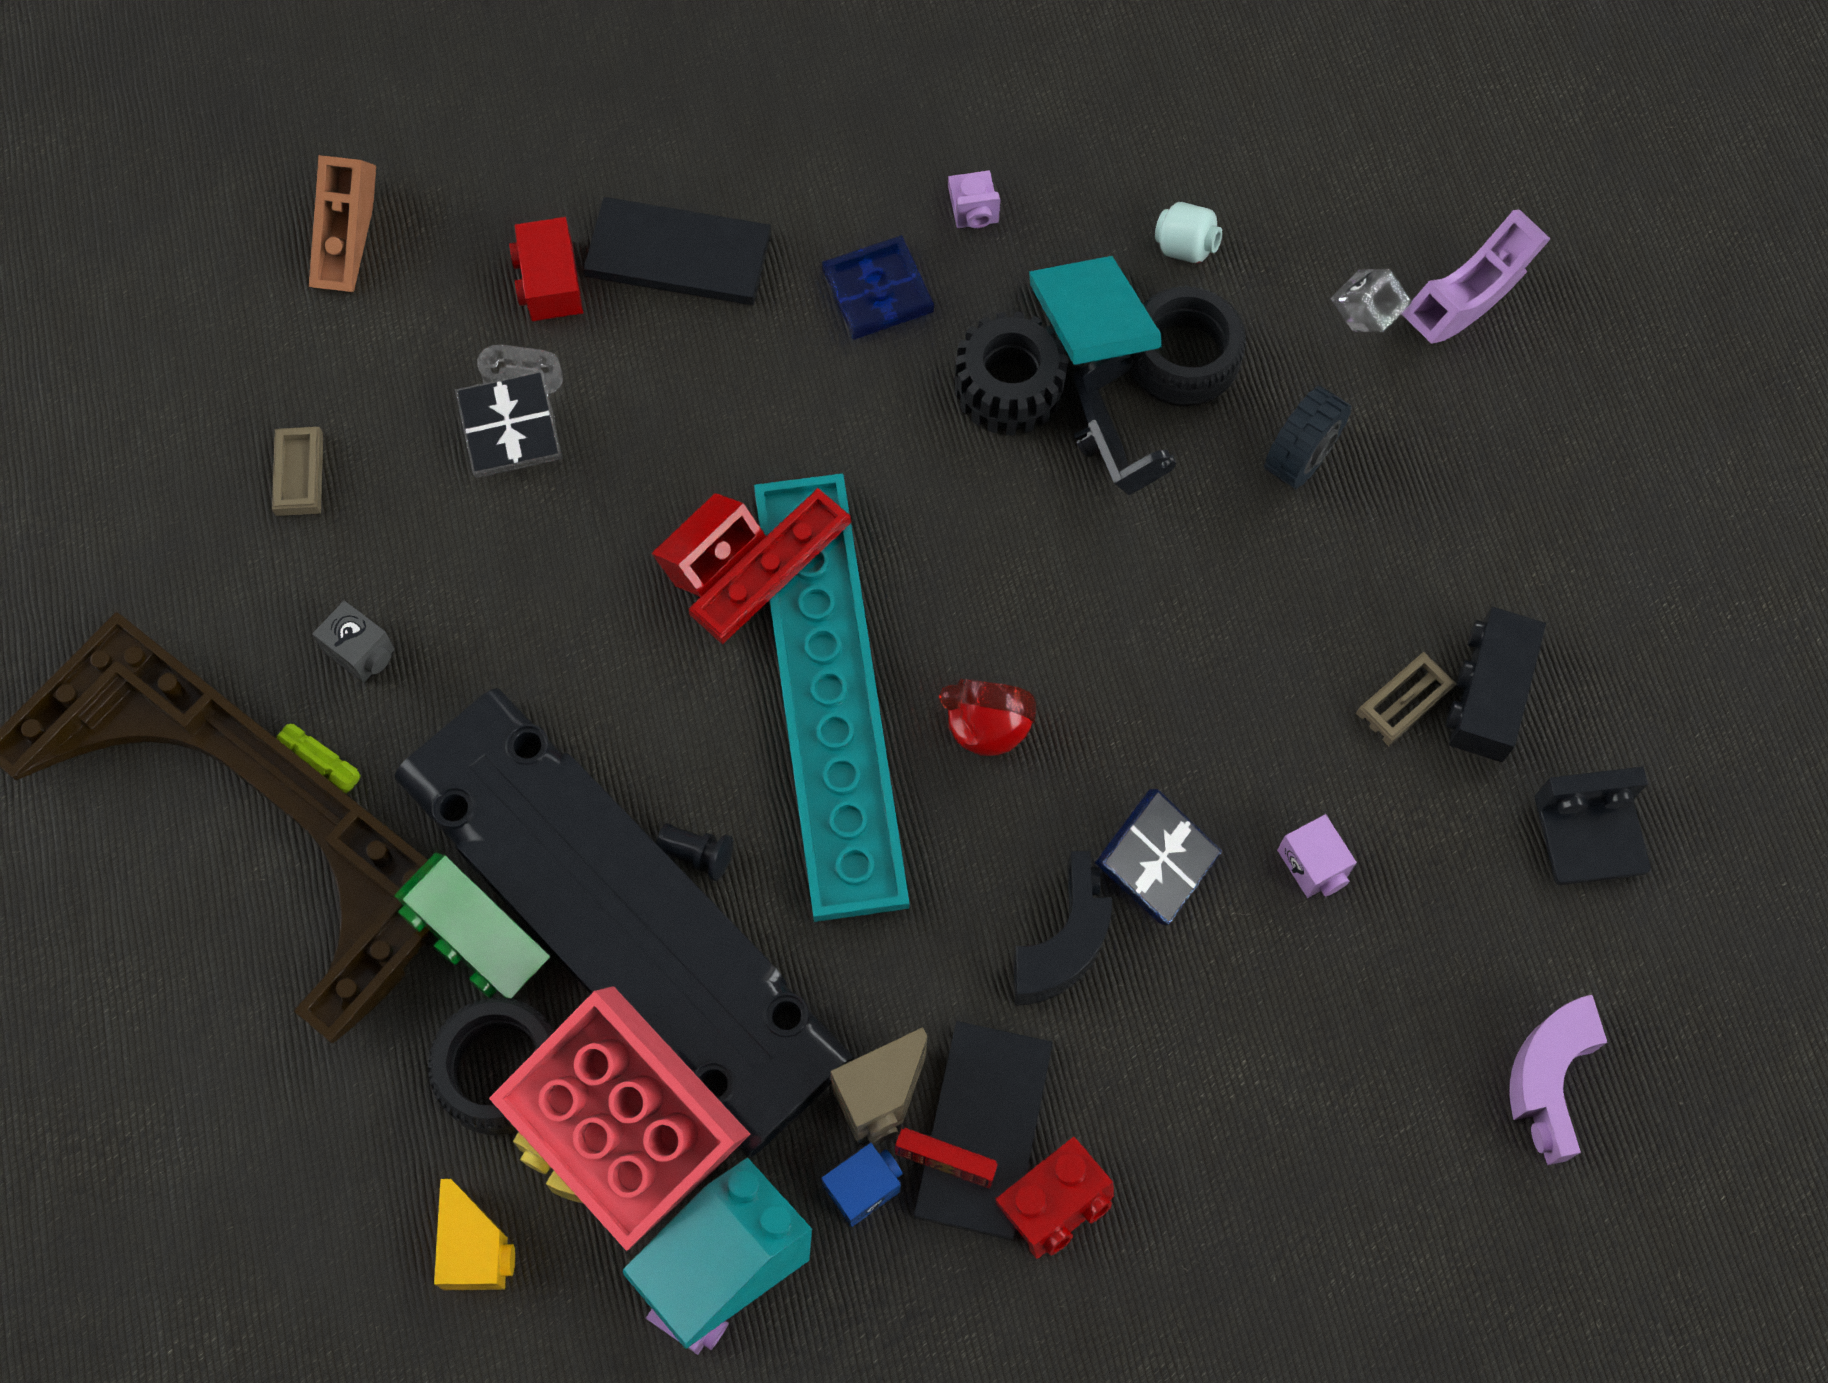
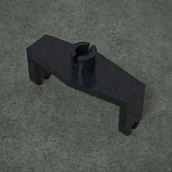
M1133 354L1097 360L1073 374L1089 425L1085 429L1074 433L1075 439L1078 440L1077 445L1088 458L1100 450L1114 484L1128 495L1168 474L1176 465L1174 456L1169 455L1168 450H1159L1129 466L1121 440L1098 390L1134 367L1136 360Z

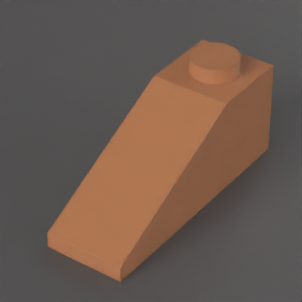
M319 155L309 287L354 292L373 211L376 165L363 160Z

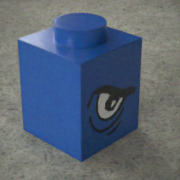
M871 1142L823 1176L821 1180L825 1191L850 1227H853L901 1192V1184L897 1178L903 1172L887 1149L879 1153Z

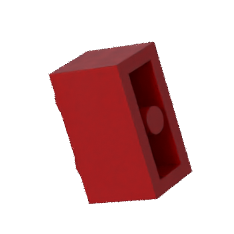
M560 217L515 224L517 242L509 243L513 268H521L522 279L515 280L519 306H528L531 321L582 314L581 295L567 218Z
M714 493L651 554L676 587L702 597L763 540L766 535L744 503Z

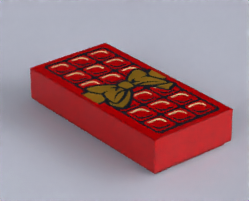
M901 1128L895 1145V1154L988 1189L991 1187L998 1166L993 1159L908 1128Z

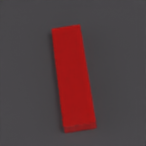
M817 488L689 608L690 616L723 645L851 523V516Z

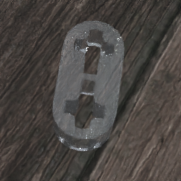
M492 345L485 348L477 359V367L485 385L539 373L541 367H548L549 370L542 377L545 395L554 393L563 381V373L558 358L553 353L545 350L508 345ZM498 362H505L506 367H501L499 373H492L491 368L497 367Z

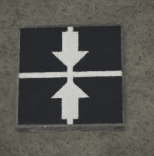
M543 370L455 389L472 473L475 478L563 459Z

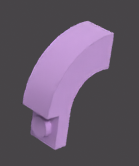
M1592 995L1569 1002L1537 1026L1522 1044L1512 1068L1509 1095L1513 1119L1518 1120L1533 1116L1535 1122L1531 1126L1533 1142L1538 1152L1544 1153L1547 1165L1568 1161L1581 1153L1565 1103L1563 1082L1566 1070L1574 1058L1594 1053L1607 1043Z

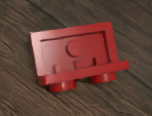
M1073 1136L995 1200L996 1205L1027 1241L1030 1252L1038 1259L1046 1252L1049 1255H1054L1062 1250L1073 1238L1071 1232L1085 1220L1093 1223L1106 1214L1113 1204L1110 1200L1114 1197V1186L1109 1176Z

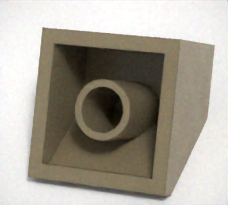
M923 1027L831 1071L833 1093L858 1145L867 1140L870 1143L872 1142L873 1145H878L898 1133L896 1126L902 1124L905 1119L926 1058L927 1034Z

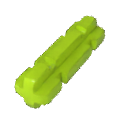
M287 724L277 735V740L332 782L342 792L347 793L351 791L359 782L361 775L355 767L339 759L337 754L313 737H308L295 724Z

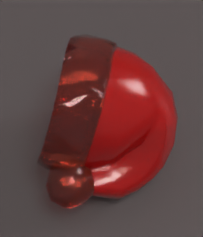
M960 678L957 685L950 684L943 687L939 695L943 707L948 710L949 729L955 740L964 749L980 756H998L1011 751L1026 738L1031 725L1035 723V698L1030 692L1022 688Z

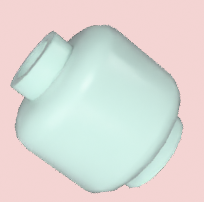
M1177 202L1169 210H1163L1155 229V240L1160 243V248L1164 255L1191 263H1200L1206 259L1210 252L1215 253L1222 239V228L1217 227V217L1214 211L1185 202Z

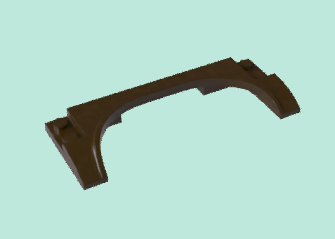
M116 611L0 728V768L15 780H19L73 757L111 746L142 742L168 743L187 747L219 761L299 824L314 838L329 861L339 892L341 924L337 950L328 972L297 1006L294 1012L333 1044L360 1022L406 975L402 969L433 936V933L426 926L418 932L398 913L403 905L394 897L428 859Z

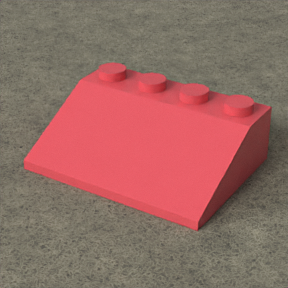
M614 986L594 991L489 1098L626 1251L631 1249L704 1181L750 1135L745 1127Z

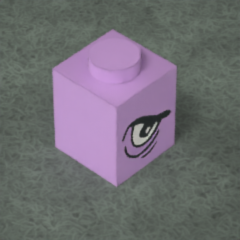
M1326 814L1287 834L1277 849L1307 898L1320 891L1326 897L1342 889L1350 882L1347 877L1357 863Z

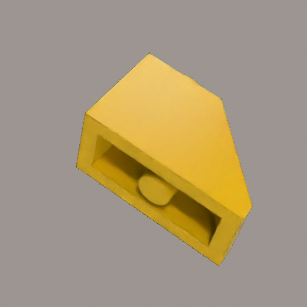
M441 1179L434 1285L442 1290H505L506 1276H513L515 1268L514 1244H507L508 1237L452 1179Z

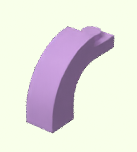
M1513 210L1472 258L1449 276L1428 281L1401 314L1431 344L1444 341L1456 335L1486 313L1527 273L1526 266L1548 243L1550 238L1521 210Z

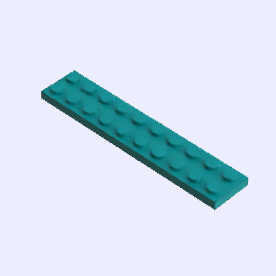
M843 473L754 485L759 526L764 534L767 536L817 488L849 514ZM850 523L770 599L814 922L909 909L910 904Z

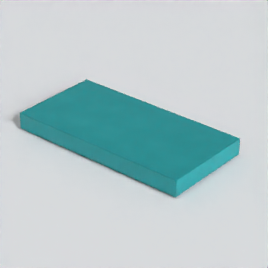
M1113 256L1029 271L1030 285L1073 364L1077 365L1159 349L1161 347V333Z

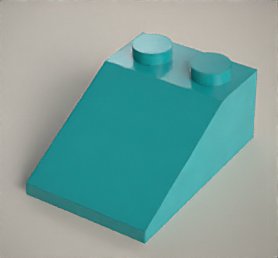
M747 1157L706 1185L623 1269V1275L683 1347L687 1349L810 1260L812 1228Z

